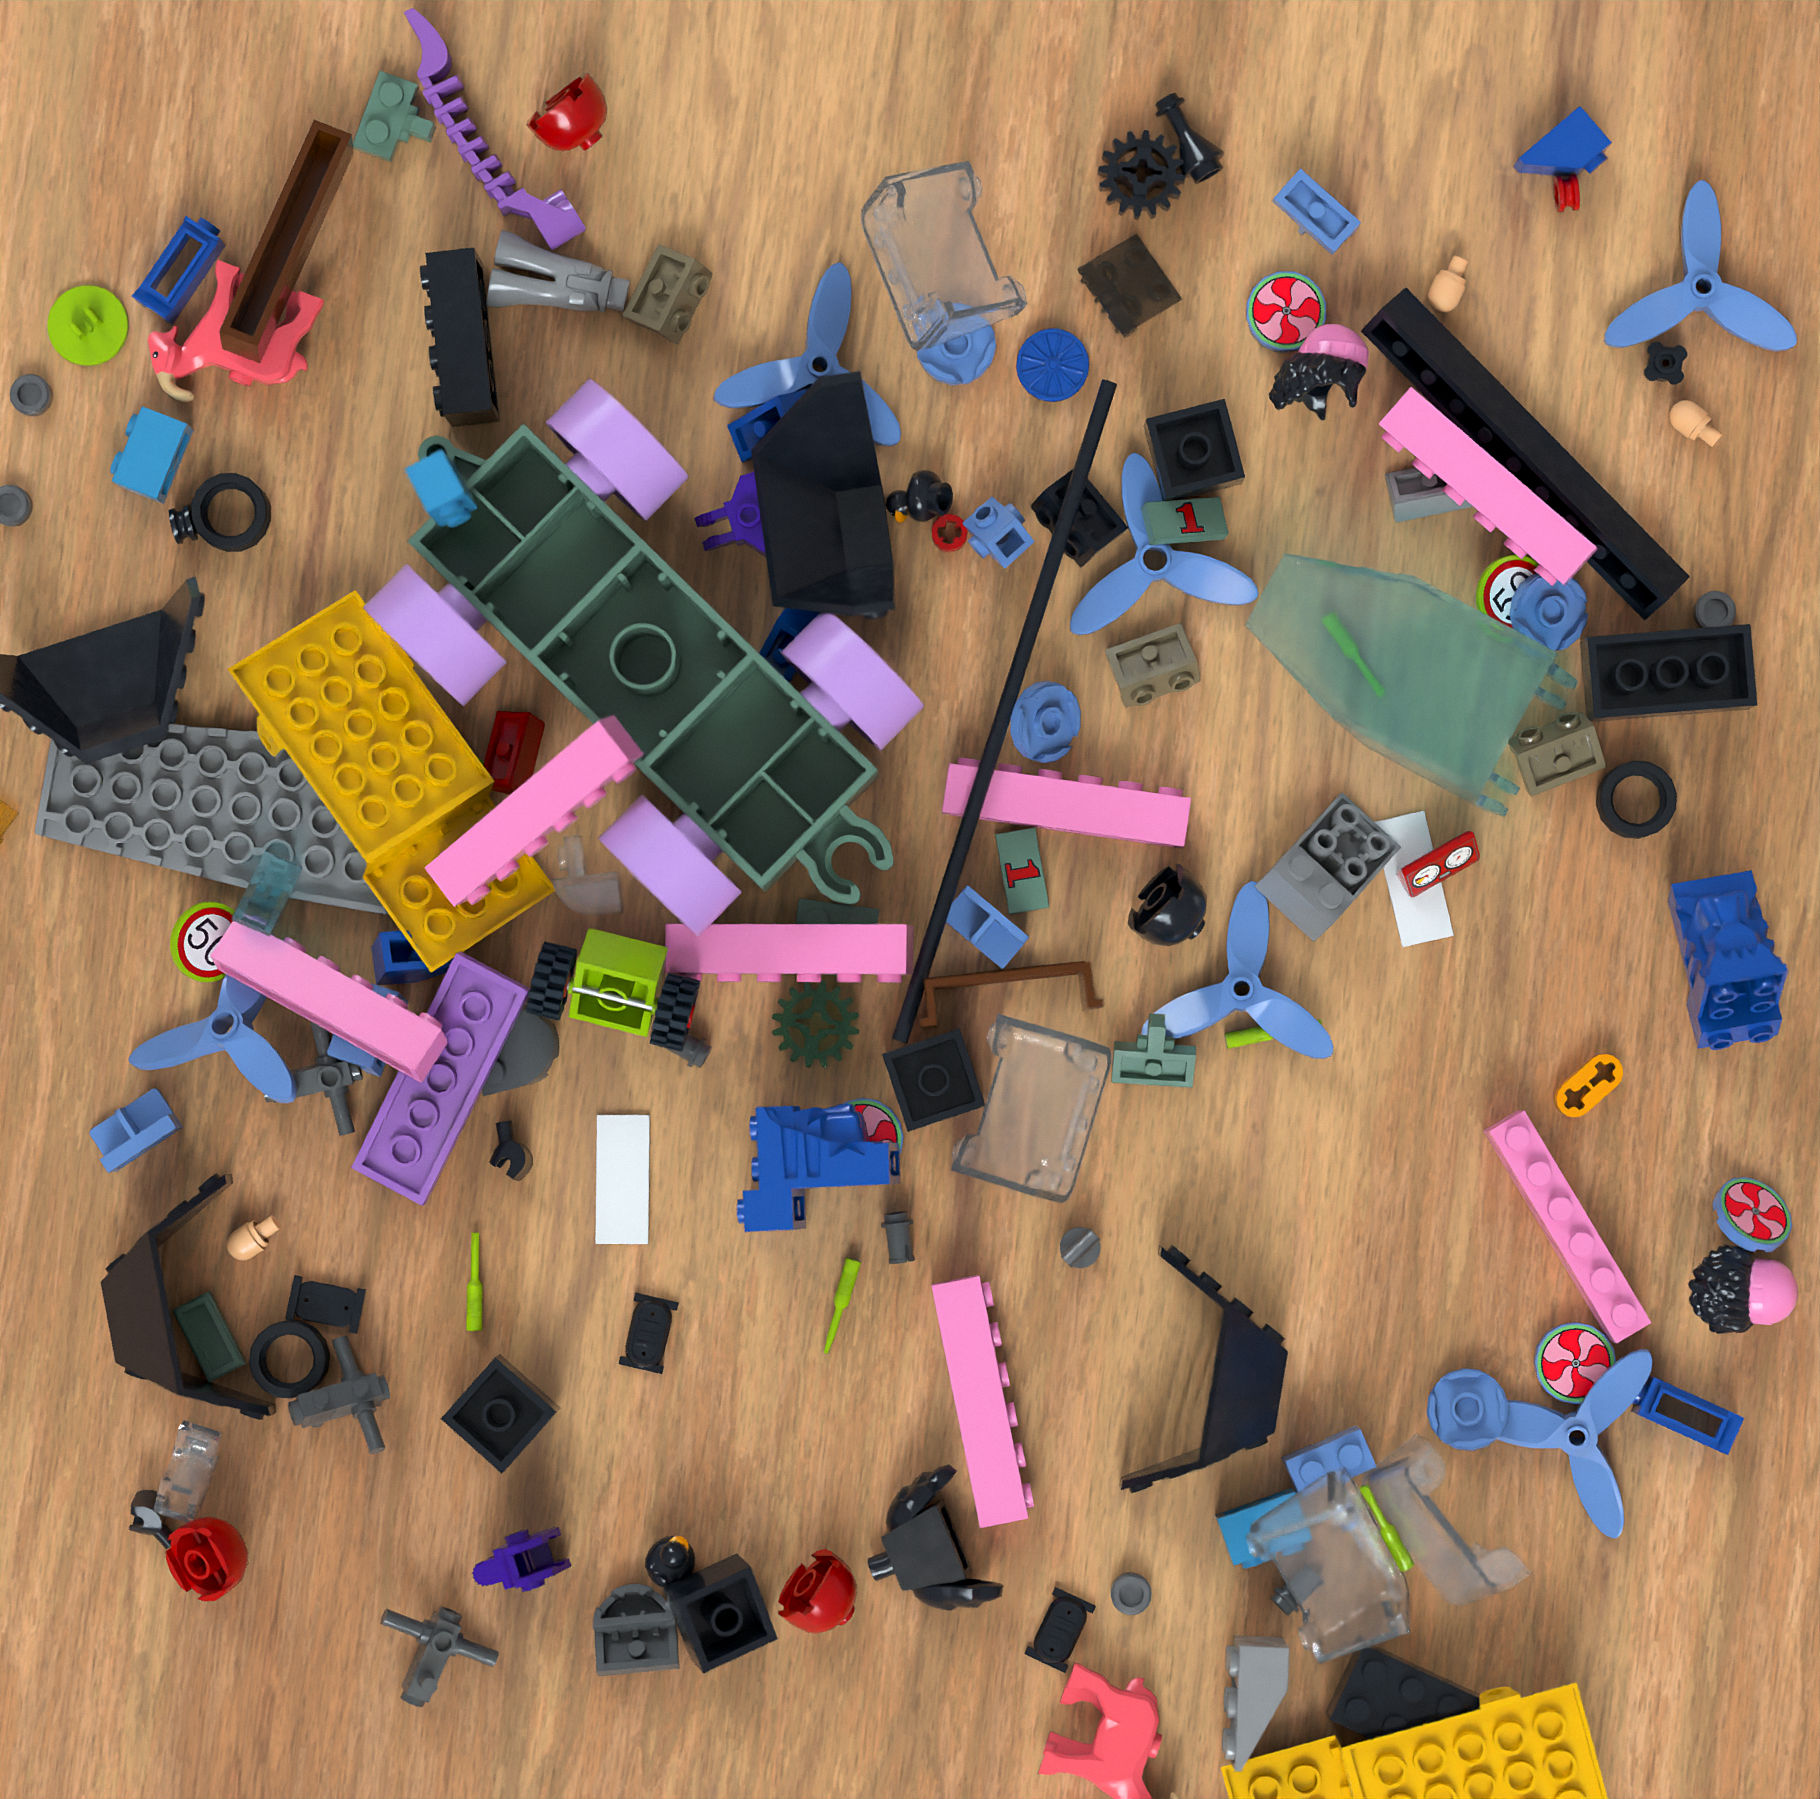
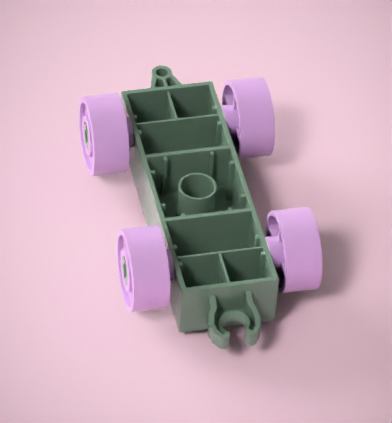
M589 378L545 422L559 440L574 454L566 464L524 423L488 460L455 448L449 440L441 436H432L424 440L418 451L419 461L442 449L455 464L478 508L470 512V519L452 528L448 524L441 528L431 517L408 540L410 545L448 581L438 593L412 568L405 564L363 609L463 706L507 663L477 633L489 621L593 724L614 715L644 754L634 764L684 813L672 824L641 794L598 839L698 937L742 893L712 863L722 851L765 893L798 860L809 871L810 878L822 894L834 902L850 905L859 902L861 893L858 887L851 880L838 876L832 868V854L836 848L847 842L860 844L868 852L870 862L881 871L891 869L894 859L890 842L881 829L868 820L859 818L849 808L879 778L878 769L840 731L849 723L870 744L881 751L924 707L920 699L904 681L840 619L832 613L820 612L781 652L786 661L809 685L800 694L604 503L614 494L632 512L646 522L689 476L669 452L619 402L592 379Z

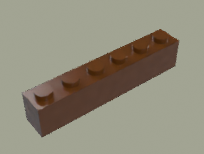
M317 120L313 121L219 330L222 349L261 363L354 154L352 134Z

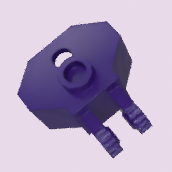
M754 472L740 476L732 499L724 502V507L694 518L697 527H708L729 519L732 531L707 538V540L702 542L705 551L736 543L737 546L746 544L766 557Z
M552 1527L531 1535L528 1529L505 1536L506 1544L492 1550L494 1556L475 1565L472 1572V1578L475 1579L474 1582L482 1585V1587L502 1582L505 1590L521 1587L522 1592L545 1585L544 1579L571 1567L569 1558L554 1561L548 1545L549 1539L561 1535L559 1527Z

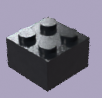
M1225 399L1145 420L1143 427L1163 501L1181 500L1240 485L1244 481L1245 474Z
M960 1028L882 1054L908 1132L986 1106Z
M499 1354L442 1416L441 1420L502 1474L561 1408Z
M737 1553L663 1587L689 1657L703 1674L778 1639L751 1566Z

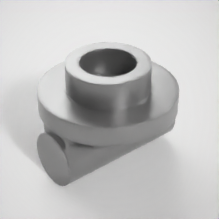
M1076 1227L1070 1229L1061 1239L1060 1257L1071 1268L1088 1267L1099 1257L1101 1239L1090 1228Z

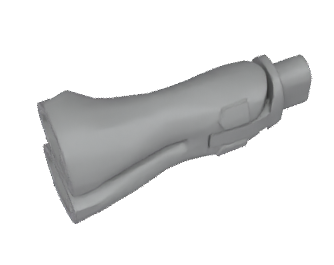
M501 231L495 253V266L532 271L552 277L555 281L535 279L493 268L487 293V307L546 305L576 311H599V308L600 312L605 313L606 308L624 311L630 280L613 277L612 270L607 271L595 264L550 252L514 233Z

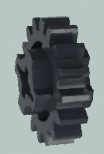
M1148 130L1143 131L1141 139H1136L1132 131L1127 132L1125 144L1116 138L1112 141L1114 153L1109 151L1103 152L1102 159L1108 166H1099L1097 175L1107 179L1099 183L1098 188L1099 191H1110L1106 204L1109 206L1118 202L1120 204L1119 215L1122 216L1130 209L1133 210L1134 220H1139L1141 211H1147L1149 217L1154 219L1156 207L1160 206L1166 212L1170 210L1171 205L1167 199L1168 197L1179 199L1181 191L1174 185L1184 184L1185 175L1176 173L1177 170L1181 169L1184 160H1173L1172 157L1177 147L1174 144L1164 148L1162 146L1164 141L1162 134L1155 141L1149 140ZM1136 151V156L1131 160L1118 164V161L1124 155ZM1151 152L1160 157L1165 166H1159L1151 157ZM1138 168H1145V174L1147 175L1145 183L1137 182V175L1135 174ZM1117 184L1125 185L1132 194L1131 198L1123 194ZM1162 187H1165L1159 195L1146 200L1147 194L1154 188L1162 189Z

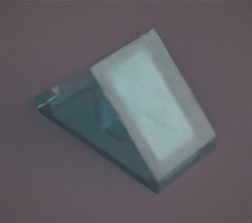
M265 851L232 917V921L270 937L283 918L302 871V866Z

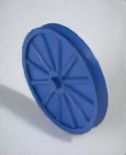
M1044 329L1031 335L1021 346L1016 363L1017 375L1024 389L1035 398L1048 402L1062 401L1075 395L1084 385L1089 371L1088 354L1082 342L1073 334L1061 329Z

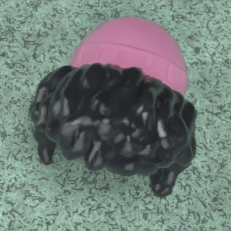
M1324 324L1315 328L1309 333L1298 353L1286 359L1281 365L1280 371L1274 376L1275 382L1269 393V399L1277 410L1291 405L1294 401L1298 403L1303 402L1310 411H1314L1318 418L1323 421L1326 419V403L1329 390L1336 384L1344 391L1349 401V406L1355 407L1357 404L1358 386L1366 374L1369 350L1365 342L1356 332L1343 325Z
M1727 1244L1719 1246L1717 1251L1711 1250L1708 1257H1705L1702 1263L1692 1271L1695 1279L1688 1282V1286L1691 1289L1689 1304L1693 1307V1312L1695 1315L1700 1316L1703 1322L1709 1324L1711 1332L1717 1334L1743 1333L1749 1330L1753 1324L1772 1325L1773 1323H1778L1791 1314L1798 1298V1286L1792 1271L1783 1263L1775 1259L1758 1258L1753 1251Z

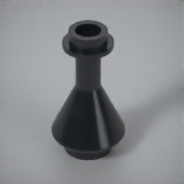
M1172 93L1155 104L1158 109L1156 116L1166 115L1178 136L1180 159L1184 160V164L1181 166V174L1185 175V178L1192 177L1194 183L1199 184L1223 169L1219 160L1223 157L1224 151L1192 130L1179 107L1185 102V99L1183 97L1179 98L1176 93Z

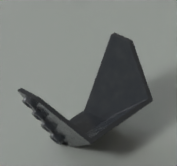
M856 371L819 377L751 449L773 607L851 616L863 614L866 619L880 618L886 616L888 610L895 609L894 561L883 487L861 372Z
M196 577L186 579L161 610L18 656L0 654V709L5 712L12 710L23 718L24 723L31 731L38 735L44 733L54 740L55 745L63 754L68 757L75 755L86 764L165 739L168 724H174L177 718L178 701L175 700L177 688L183 689L186 682L187 666L184 664L186 653H192L195 646L196 631L192 629L195 617L201 618L204 610L205 595L199 592Z
M216 1173L198 1188L199 1194L188 1202L185 1200L176 1206L165 1219L138 1239L126 1255H120L105 1268L108 1274L101 1281V1288L115 1363L125 1367L124 1373L150 1380L178 1396L205 1401L217 1406L240 1409L239 1412L245 1416L263 1420L264 1415L271 1416L276 1413L273 1403L181 1372L158 1247L233 1183L232 1174H225L220 1178Z
M1159 1245L1158 1255L1223 1308L1200 1448L1122 1476L1119 1487L1121 1490L1129 1488L1130 1493L1149 1488L1154 1485V1481L1166 1478L1172 1479L1189 1472L1204 1469L1230 1457V1455L1243 1448L1250 1450L1268 1443L1267 1436L1275 1433L1288 1356V1351L1281 1346L1285 1338L1267 1323L1262 1329L1249 1319L1254 1312L1236 1297L1231 1302H1228L1217 1293L1222 1286L1203 1271L1199 1277L1186 1267L1191 1260L1173 1245L1167 1251Z

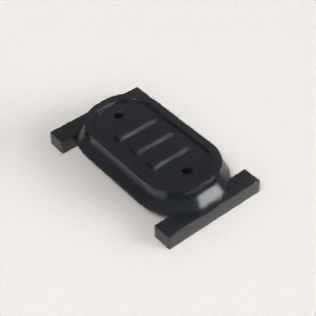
M294 1275L285 1317L286 1320L294 1321L296 1313L298 1317L307 1321L336 1327L350 1325L349 1332L358 1333L367 1289L358 1288L356 1294L348 1288L315 1281L302 1283L303 1276Z
M635 1292L633 1301L640 1303L634 1309L625 1346L627 1357L620 1356L619 1364L663 1374L664 1366L658 1365V1363L664 1356L672 1323L670 1309L677 1311L679 1302Z
M1055 1587L1052 1595L1058 1598L1050 1604L1034 1639V1649L1027 1646L1024 1654L1066 1673L1069 1665L1063 1662L1070 1657L1087 1620L1086 1611L1093 1614L1096 1605Z

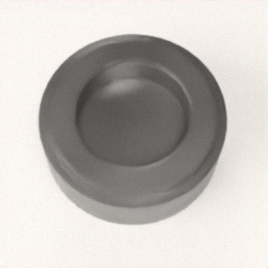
M27 374L19 377L12 384L10 400L12 405L22 414L39 416L45 413L51 406L53 399L52 389L41 377Z
M14 485L0 487V523L8 527L22 525L28 520L32 512L30 496L24 490Z
M1710 591L1702 595L1696 601L1693 608L1694 620L1700 628L1730 626L1736 615V607L1729 595L1721 591Z
M1128 1572L1121 1574L1114 1580L1110 1596L1117 1610L1127 1615H1136L1143 1612L1149 1606L1152 1592L1148 1581L1143 1576Z

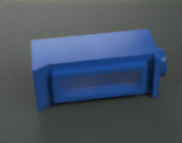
M185 216L184 222L132 297L145 308L148 307L160 315L167 323L173 325L226 246L217 237L220 230L201 217L196 223ZM192 237L201 243L202 246L166 298L157 292L156 288Z
M1650 1375L1640 1393L1632 1402L1634 1406L1631 1412L1726 1455L1729 1454L1744 1420L1742 1416ZM1666 1393L1721 1418L1714 1437L1656 1412L1655 1410L1662 1394Z

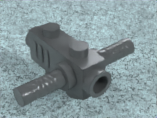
M310 1021L318 1056L315 1057L316 1064L290 1070L296 1084V1098L324 1091L325 1097L330 1098L339 1135L353 1133L355 1129L345 1093L349 1092L347 1085L363 1080L362 1069L358 1065L330 1057L327 1053L331 1042L329 1031ZM264 1094L267 1103H277L276 1101L272 1100Z
M338 1337L332 1343L344 1376L341 1378V1383L297 1395L295 1401L288 1402L291 1420L294 1426L301 1424L302 1428L309 1426L317 1428L326 1421L352 1414L353 1418L359 1420L370 1454L379 1453L385 1450V1445L374 1412L377 1410L376 1407L381 1406L383 1400L390 1399L387 1381L384 1375L377 1377L376 1373L365 1375L363 1371H359L348 1337Z
M440 1606L438 1612L434 1611L430 1621L424 1619L423 1622H420L389 1609H385L381 1617L380 1624L416 1638V1642L419 1643V1647L401 1685L403 1692L400 1696L405 1702L417 1707H423L425 1702L429 1703L432 1694L437 1690V1682L449 1655L455 1657L457 1654L493 1667L498 1659L499 1652L463 1638L464 1635L460 1632L462 1627L459 1624L462 1615L443 1606Z

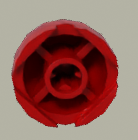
M586 73L583 79L581 77L576 78L546 102L545 110L547 112L544 115L540 116L536 111L526 124L533 134L549 148L556 151H570L580 146L586 151L603 136L599 129L606 121V99L598 84L589 73Z
M197 1517L188 1521L169 1535L168 1540H171V1548L165 1551L169 1570L183 1590L188 1592L193 1589L201 1594L197 1599L204 1602L216 1601L235 1588L242 1580L248 1565V1550L239 1531L226 1520L218 1517Z
M827 1549L816 1551L811 1555L816 1561L807 1570L802 1563L795 1569L785 1583L778 1600L784 1606L783 1610H778V1615L790 1624L808 1633L818 1634L832 1630L838 1625L842 1626L850 1620L855 1611L854 1603L857 1595V1584L853 1572L842 1559Z

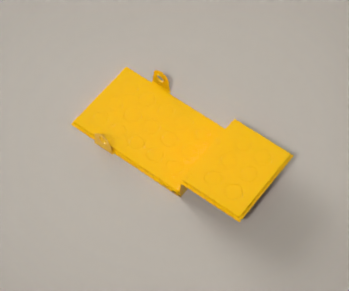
M354 590L227 670L260 714L257 717V733L264 747L273 756H276L283 748L287 751L367 862L363 879L430 972H433L453 959L456 953L465 951L556 891V888L532 856L529 857L525 853L516 861L520 867L513 874L502 881L496 878L488 884L491 892L474 905L466 901L454 907L424 867L496 807L489 797L495 781L413 670L415 664L407 653L363 609L366 604L357 591ZM406 930H408V931L410 932V934H411V936H412L413 938H411V937L409 936V934L406 932Z
M1577 1683L1523 1698L1510 1687H1497L1479 1695L1480 1710L1343 1748L1340 1747L1336 1736L1327 1737L1248 1759L1241 1772L1234 1771L1232 1764L1221 1767L1229 1799H1608Z

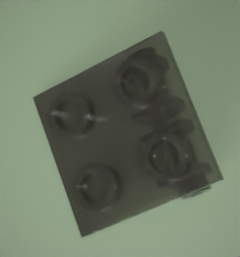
M1137 234L1077 269L1082 277L1080 280L1081 284H1085L1092 295L1096 296L1094 299L1095 304L1101 303L1103 308L1100 311L1102 314L1108 313V318L1116 328L1114 331L1116 334L1121 332L1124 338L1134 333L1141 324L1182 300Z

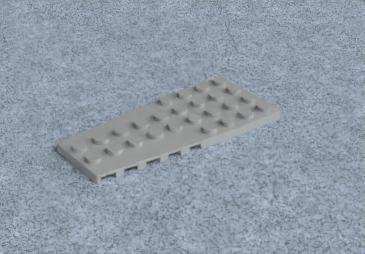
M169 724L165 739L88 764L81 761L75 755L68 757L63 754L55 745L54 740L51 739L35 826V833L37 835L273 896L389 915L363 879L367 862L287 751L283 748L276 756L271 755L262 744L257 731H238Z

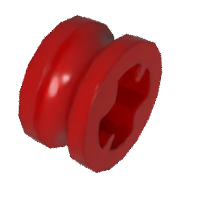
M1570 174L1568 179L1555 176L1553 180V194L1557 212H1564L1566 207H1571L1573 211L1579 210L1580 190L1576 174Z
M953 514L939 517L933 523L931 530L932 541L935 546L944 552H955L961 549L966 543L968 536L967 529L962 524L964 520ZM946 523L956 524L955 530L959 528L961 530V537H954L953 544L944 543V536L938 537V530L945 529Z

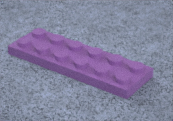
M461 951L455 954L427 1012L428 1015L434 1017L442 1024L441 1029L448 1043L422 1083L398 1071L351 1167L352 1169L422 1206L427 1203L528 998L529 987Z

